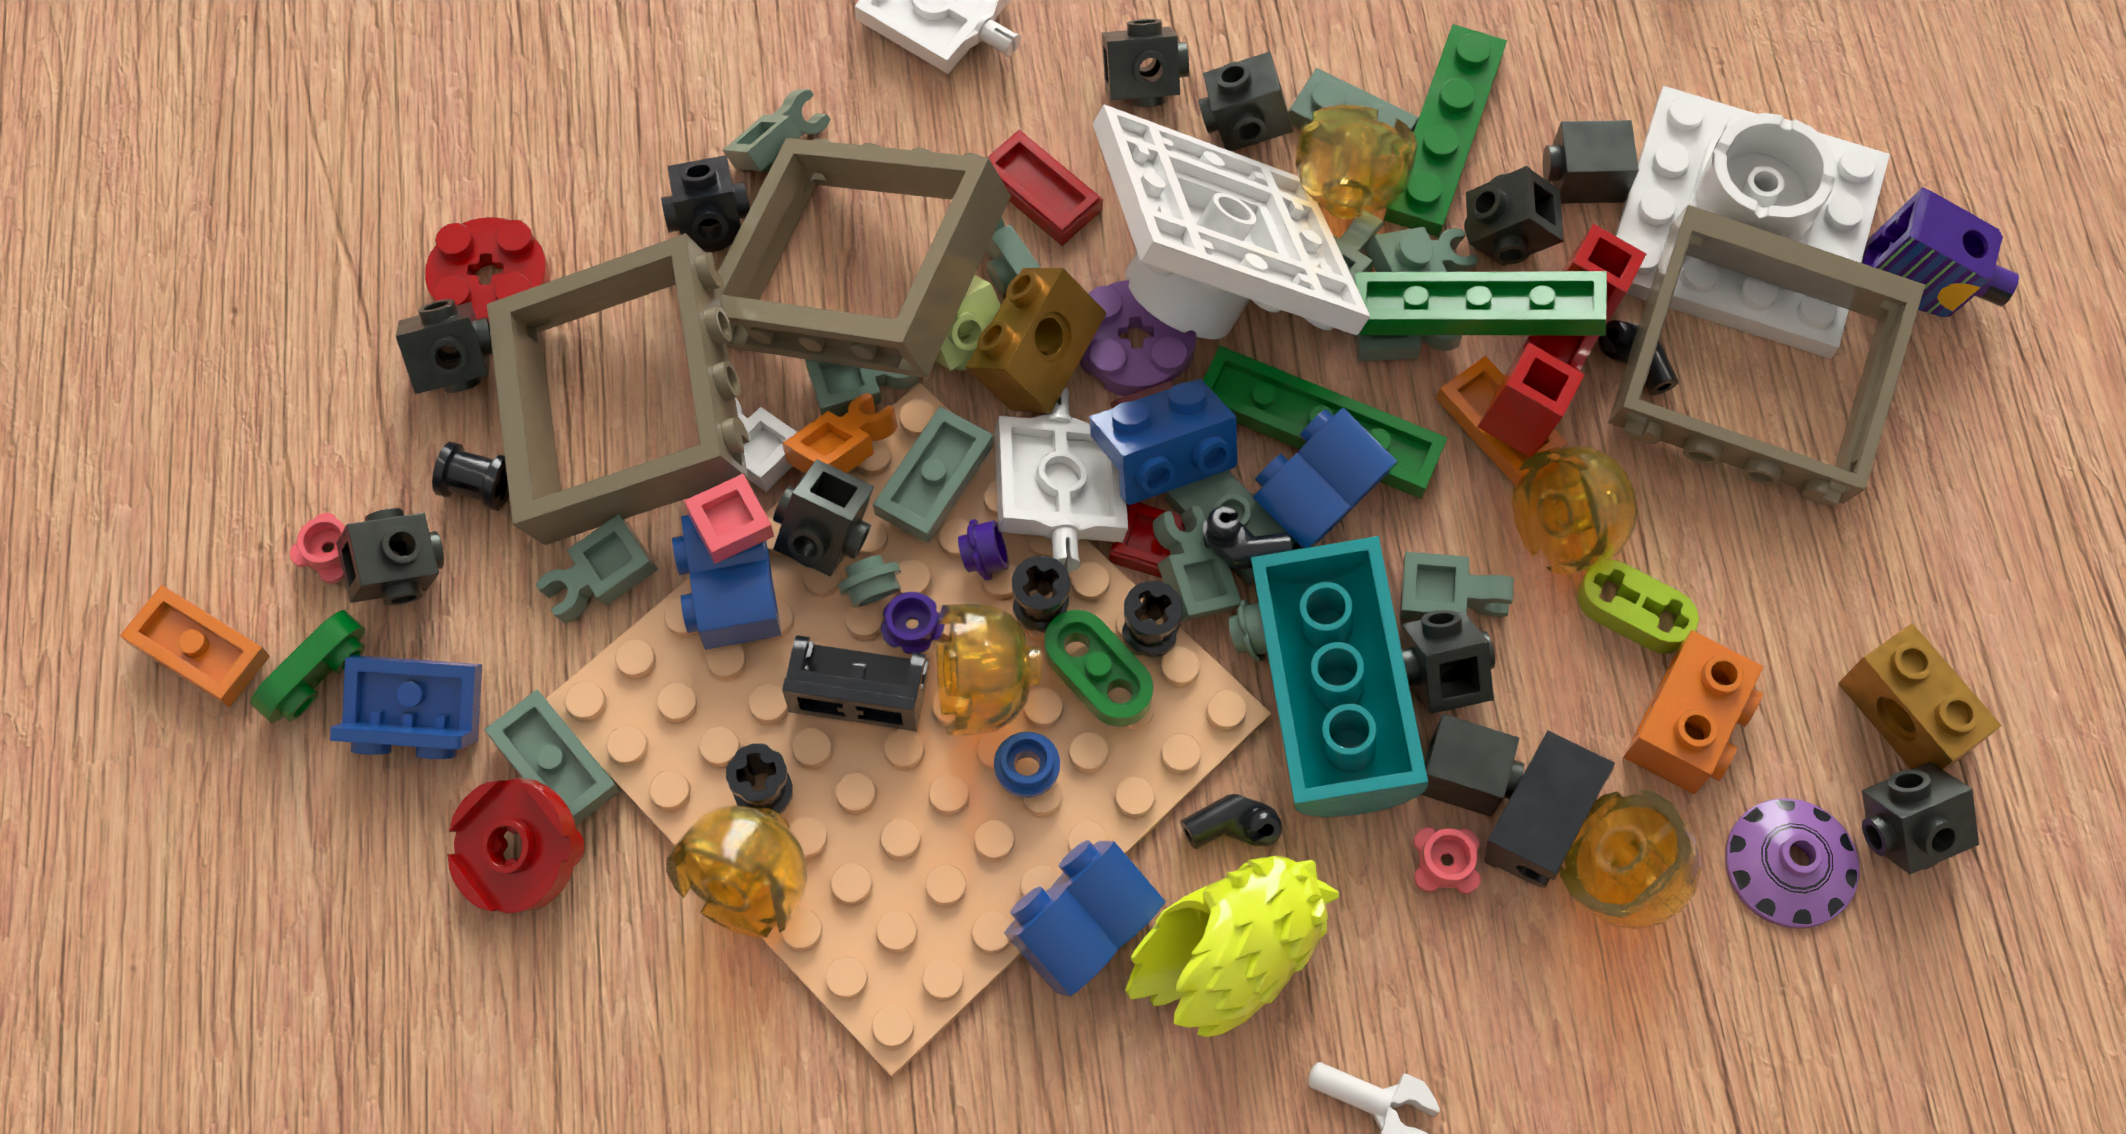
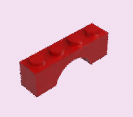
M1593 223L1562 271H1607V324L1629 290L1647 253ZM1527 335L1477 427L1528 457L1533 458L1563 418L1585 375L1580 371L1599 336Z

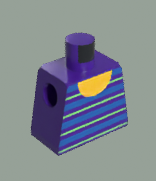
M1924 187L1914 194L1867 240L1861 262L1925 284L1918 310L1939 317L1952 316L1974 296L2002 307L2011 299L2019 281L2018 273L1996 265L2003 239L1998 228Z

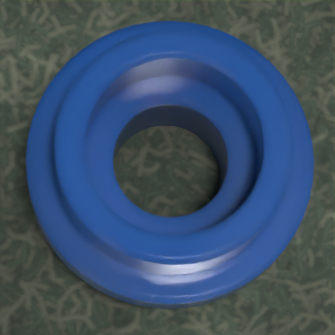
M1020 732L1009 736L1000 744L994 758V771L999 784L1010 794L1022 798L1037 797L1047 792L1057 781L1060 772V757L1055 745L1045 736L1035 732ZM1022 758H1032L1038 762L1040 767L1035 774L1024 776L1016 771L1015 765Z

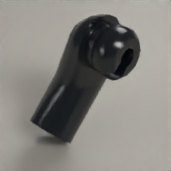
M1621 320L1608 321L1606 324V335L1599 336L1598 338L1602 352L1615 361L1627 364L1639 325ZM1660 340L1658 341L1645 382L1651 395L1663 394L1679 383Z

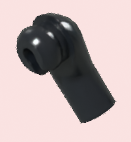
M1227 506L1217 507L1212 510L1203 524V536L1207 546L1234 569L1252 568L1251 557L1292 551L1291 539L1287 532L1254 536L1237 519L1239 513Z
M1239 794L1226 795L1180 820L1183 832L1194 849H1198L1222 835L1250 845L1266 847L1278 841L1283 829L1282 821L1272 807Z

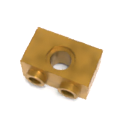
M1022 268L1020 274L1010 282L1006 291V298L991 324L980 334L977 348L965 368L1010 410L1051 413L1107 312L1064 268Z
M1913 623L1865 655L1838 683L1910 769L1931 761L1941 769L1946 770L2002 726Z

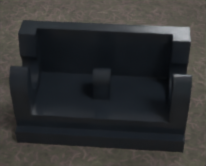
M796 635L782 692L790 713L917 732L930 666L929 659H926V654L913 653L911 659L815 645L813 641H810V637Z
M1547 730L1488 838L1484 863L1494 868L1499 867L1528 883L1546 888L1549 880H1555L1585 820L1606 781L1609 779L1615 762Z

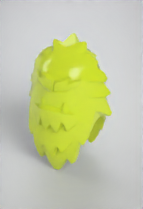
M1281 856L1250 859L1237 871L1227 872L1225 878L1184 896L1161 912L1155 920L1156 925L1130 956L1131 961L1135 965L1125 991L1131 1000L1151 996L1150 1002L1154 1006L1166 1005L1181 998L1174 1013L1173 1024L1187 1028L1199 1027L1197 1035L1203 1037L1224 1034L1245 1023L1266 1003L1271 1004L1294 972L1304 968L1318 946L1320 938L1327 934V920L1329 917L1326 905L1338 899L1339 892L1317 879L1316 863L1313 860L1295 862Z

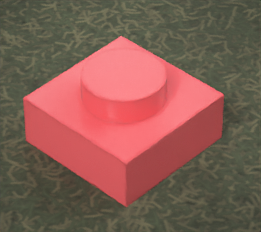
M744 474L684 500L687 514L714 564L774 537L772 524Z

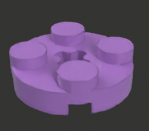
M1129 280L1115 282L1108 286H1099L1089 293L1107 314L1079 362L1089 376L1091 372L1095 378L1105 383V389L1120 396H1127L1169 381H1174L1176 377L1182 374L1185 368L1187 371L1192 363L1196 345V335L1193 330L1184 333L1170 327L1148 312L1128 287ZM1139 328L1149 333L1151 337L1144 339L1142 348H1131L1130 340L1120 339L1119 336L1128 332V329Z

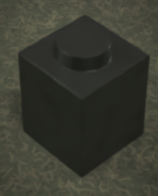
M1632 120L1561 121L1553 145H1546L1544 148L1543 176L1545 180L1553 181V185L1560 190L1561 204L1623 203L1626 201L1639 172Z
M1442 714L1432 734L1425 759L1428 787L1421 795L1492 817L1504 798L1510 800L1522 778L1525 763L1514 760L1520 737Z

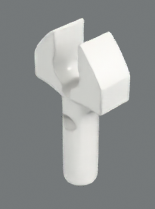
M1322 1062L1316 1063L1309 1072L1308 1084L1311 1088L1372 1114L1380 1128L1379 1134H1428L1417 1128L1404 1125L1400 1121L1398 1113L1391 1107L1397 1108L1404 1104L1413 1105L1419 1111L1433 1117L1440 1112L1435 1097L1424 1081L1406 1073L1400 1077L1397 1085L1381 1089Z

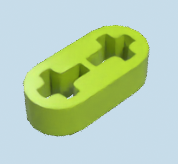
M1602 560L1593 564L1584 575L1578 587V604L1585 615L1649 650L1661 654L1673 653L1679 648L1690 631H1696L1699 622L1698 611L1690 598L1623 562ZM1606 581L1613 582L1618 586L1616 596L1610 603L1599 597L1601 587L1605 585ZM1664 610L1675 615L1673 619L1674 627L1668 633L1661 631L1657 627L1660 620L1659 616Z

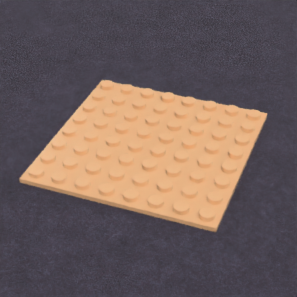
M920 382L892 405L895 409L898 424L897 430L883 440L872 441L874 454L847 473L874 486L862 519L871 524V528L862 549L855 559L845 555L831 577L800 564L796 560L773 550L781 524L773 521L778 503L765 513L772 524L774 537L766 541L782 636L705 650L699 633H687L684 623L681 595L692 593L689 577L546 698L548 703L617 786L891 1078L896 1076L1022 955L1004 934L1005 930L1015 920L1010 912L1015 904L1034 888L1041 886L1046 891L1063 873L1059 868V863L1073 848L1086 840H1090L1093 845L1098 841H1115L1127 855L1271 717V712L1179 626L1176 644L1167 654L1151 658L1146 655L1133 653L1149 671L1153 681L1152 702L1145 716L1138 722L1128 726H1112L1099 720L1049 666L1044 651L1045 633L1025 629L1017 622L1013 614L1015 597L1012 593V576L1016 567L1025 559L1033 556L1053 558L1052 539L1039 535L1002 532L1006 544L1009 567L1006 570L992 573V580L985 581L977 571L968 573L962 562L958 537L967 534L969 521L976 519L981 524L995 520L998 523L996 460L993 450H990L929 544L876 516L873 503L936 410L941 406L950 411ZM1077 540L1080 567L1076 571L1068 573L1070 576V591L1068 594L1069 606L1067 611L1084 610L1096 615L1126 646L1122 637V628L1125 623L1124 601L1128 592L1136 585L1088 540ZM875 555H881L884 564L898 562L901 573L896 576L901 588L898 592L879 601L855 608L852 607L848 595H841L837 585L848 578L845 570L847 566ZM1037 590L1031 591L1030 596L1037 594ZM905 592H918L935 601L937 605L936 610L943 615L945 625L942 636L938 640H933L927 651L920 653L926 654V659H929L930 666L917 732L790 713L788 711L782 688L787 675L796 635L810 637V641H813L815 645L911 659L912 654L903 652L899 646L896 648L889 646L883 639L881 633V624L885 622L883 611L892 599ZM1052 592L1048 595H1045L1044 598L1046 600L1051 598ZM1146 614L1140 617L1141 622L1149 619ZM1163 618L1155 620L1156 624H1163ZM911 619L906 623V626L914 629L919 623L917 620ZM1072 642L1065 648V651L1073 657L1083 656L1089 650L1081 642ZM1114 688L1107 694L1111 701L1118 704L1125 703L1132 697L1129 691L1124 688ZM1020 732L1041 734L1055 745L1059 753L1060 772L1057 781L1042 795L1032 798L1012 795L999 784L994 771L996 751L1000 744L1013 734ZM763 743L772 750L779 752L784 759L787 772L793 784V798L789 807L780 816L770 820H755L746 816L738 808L726 780V767L728 763L734 758L740 748L749 744ZM1022 758L1015 765L1016 771L1024 776L1035 774L1040 767L1038 762L1032 758ZM760 773L754 776L755 785L752 787L753 791L766 789L765 781L767 774Z

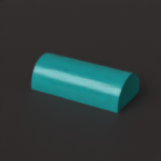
M1379 536L1251 557L1295 809L1304 815L1316 817L1351 816L1391 808L1421 795L1428 787V778Z

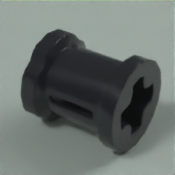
M449 441L443 446L435 462L432 476V487L435 495L449 498L455 493L481 500L488 509L500 510L509 497L505 456L498 455L491 459L465 452L462 444Z
M1033 556L1025 559L1016 567L1012 576V593L1015 597L1013 614L1017 622L1025 629L1045 633L1050 622L1059 614L1067 611L1069 606L1070 576L1065 566L1057 559L1048 556ZM1037 590V594L1030 596L1031 591ZM1052 592V597L1046 600L1044 596Z
M1145 581L1137 584L1128 592L1124 601L1125 623L1122 628V637L1126 646L1137 655H1146L1151 658L1165 655L1175 646L1179 622L1182 618V602L1178 593L1170 585L1160 581ZM1146 614L1149 619H1145L1141 622V615ZM1163 618V624L1157 625L1155 620Z
M763 743L749 744L740 748L734 758L728 763L726 767V780L738 808L746 816L755 820H770L780 816L789 807L793 798V784L787 772L784 759L779 752L772 750ZM766 773V789L753 791L752 787L755 785L754 776Z

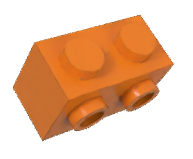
M1691 630L1676 650L1623 758L1692 794H1695L1709 777L1720 781L1737 751V746L1728 742L1736 723L1746 727L1762 699L1763 693L1756 690L1754 686L1764 666Z

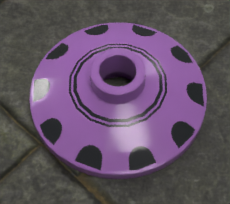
M1781 798L1755 805L1735 823L1726 842L1725 866L1731 886L1740 900L1752 912L1770 923L1796 929L1824 924L1836 917L1847 907L1857 889L1859 860L1852 839L1844 827L1832 815L1806 801ZM1796 846L1802 849L1809 858V865L1800 866L1796 864L1790 857V847Z

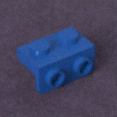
M1201 378L1191 382L1176 384L1170 389L1135 401L1124 402L1112 409L1089 416L1090 435L1119 470L1120 496L1128 505L1230 470L1237 465L1236 416Z
M359 655L346 657L342 723L330 727V741L351 742L350 751L357 754H389L392 751V745L416 747L415 756L419 758H455L457 749L465 748L478 742L482 664Z

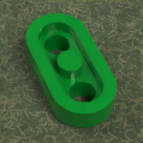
M346 610L338 611L330 616L259 685L250 699V705L270 723L276 722L283 717L289 722L297 719L315 701L318 692L314 688L332 670L336 674H341L345 671L346 657L353 655L361 656L365 645L360 640L365 633V628Z
M1084 610L1063 612L1050 622L1044 637L1046 660L1054 672L1099 720L1112 726H1128L1142 719L1148 712L1152 702L1153 681L1146 667L1096 615ZM1072 642H1081L1089 650L1083 656L1073 657L1065 651V648ZM1114 688H1124L1129 691L1132 697L1129 701L1118 704L1111 701L1107 694Z

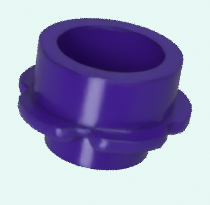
M976 519L969 521L967 534L958 537L962 562L968 573L977 571L985 581L992 580V573L1006 570L1009 567L1008 554L1002 532H998V523L995 520L981 524Z
M905 592L896 596L886 605L883 611L885 622L881 624V633L886 643L893 648L899 646L907 654L922 653L930 648L933 640H938L942 636L945 625L944 617L941 613L937 612V605L930 597L918 592ZM911 619L917 620L919 623L914 629L906 626V623Z

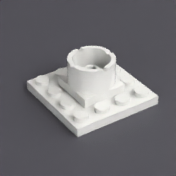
M1663 86L1639 156V172L1625 201L1615 236L1647 253L1626 295L1647 301L1670 226L1687 205L1861 263L1890 154L1819 133L1796 119L1792 121L1784 119L1783 115L1756 114ZM1688 255L1685 256L1669 306L1670 309L1829 359L1833 357L1839 348L1849 311L1848 309Z
M1102 106L1093 122V127L1137 250L1125 270L1126 280H1129L1128 287L1135 299L1148 312L1170 327L1184 333L1193 330L1196 337L1220 339L1230 332L1251 299L1259 307L1269 312L1277 313L1283 310L1304 317L1312 325L1323 330L1336 328L1354 335L1359 334L1370 318V314L1307 179L1113 107Z

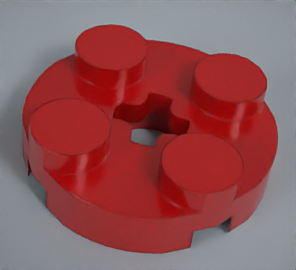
M497 217L477 218L462 224L451 223L441 228L435 238L436 246L430 252L425 267L426 286L433 302L453 299L456 306L471 302L477 320L488 318V303L550 282L548 261L542 246L533 236L529 226L520 220H508ZM494 265L495 268L503 269L502 273L492 275L490 284H481L478 276L475 275L481 268Z
M516 778L486 782L472 790L461 801L452 817L449 832H456L454 839L455 854H447L451 877L459 891L469 902L487 911H500L510 914L537 910L552 902L569 882L574 866L583 858L585 845L582 835L576 830L575 821L568 806L553 789L541 784L537 780ZM507 831L512 834H519L521 837L522 852L519 858L506 860L503 855L509 845L504 837Z

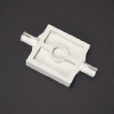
M859 0L855 5L857 21L947 74L951 72L968 50L979 42L983 41L1004 53L1005 56L1010 57L1013 55V51H1016L1021 40L1019 34H1015L995 22L997 16L1011 0Z
M1065 387L1051 413H1045V415L1034 418L999 416L994 430L998 532L1039 535L1051 538L1053 558L1057 559L1062 565L1065 564L1068 573L1074 572L1080 567L1077 540L1086 539L1122 543L1128 530L1126 502L1120 496L1119 470L1092 439L1090 424L1076 418H1071L1069 414V390Z

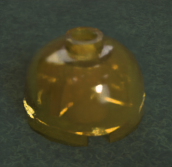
M1342 104L1324 107L1313 112L1311 123L1306 125L1303 122L1301 125L1296 146L1295 164L1302 189L1314 201L1318 202L1319 206L1341 219H1355L1362 215L1363 210L1373 214L1391 206L1407 187L1414 170L1417 154L1416 136L1406 123L1396 118L1393 128L1387 123L1377 121L1379 110L1367 106Z
M1566 446L1538 452L1523 462L1519 471L1527 469V474L1523 479V485L1513 487L1512 507L1515 525L1524 546L1531 555L1538 554L1541 549L1546 559L1555 564L1546 567L1555 574L1573 575L1594 568L1621 552L1635 531L1638 508L1636 493L1630 478L1615 458L1589 446Z
M980 604L942 605L938 625L951 624L950 641L937 642L936 661L939 703L942 715L955 714V719L945 727L948 735L957 736L997 731L1013 722L1024 709L1028 700L1029 687L1041 684L1042 658L1038 646H1028L1022 626L1010 613L997 607Z
M1638 789L1643 795L1633 794L1623 797L1616 791L1598 798L1565 858V868L1561 866L1560 877L1570 895L1583 908L1612 926L1641 929L1665 923L1683 911L1695 895L1700 880L1702 858L1700 843L1681 812L1670 801L1650 790Z
M747 806L718 807L702 815L680 837L667 857L666 873L674 889L683 898L691 888L698 897L706 902L700 913L710 921L738 934L754 938H767L773 927H778L779 933L784 931L797 911L806 890L808 861L797 837L790 830L788 822L780 814L767 808L756 809Z

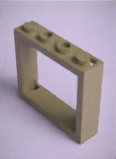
M786 138L718 270V273L723 277V287L718 288L720 307L726 313L732 330V340L726 343L727 347L927 378L1011 197L990 159L974 153L956 155L931 152L923 148L906 150L880 147L872 143L855 145L835 143L821 138L814 140ZM816 185L952 200L896 319L759 300Z
M1687 205L1670 226L1608 423L1624 428L1623 433L1633 440L1648 444H1657L1662 441L1683 449L1682 453L1684 456L1696 462L1704 464L1723 462L1743 469V476L1754 482L1767 485H1776L1781 482L1802 489L1803 497L1810 501L1824 505L1843 504L1866 488L1925 284ZM1686 255L1878 320L1835 466L1640 400Z
M686 233L487 304L512 523L544 545L598 528L617 514L626 519L693 497L741 474H744L746 479H748L743 444L750 442L743 422L738 418L735 398L741 395V385L735 368L729 362L726 343L732 340V330L726 313L720 307L718 288L723 287V277L715 270L712 253H705ZM676 285L700 445L561 491L541 332Z

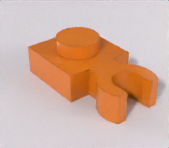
M865 393L856 397L849 404L848 413L841 418L827 411L782 443L786 462L807 473L815 460L818 459L848 473L874 454L872 441L883 440L897 430L898 424L895 409L888 405L876 413L873 396Z

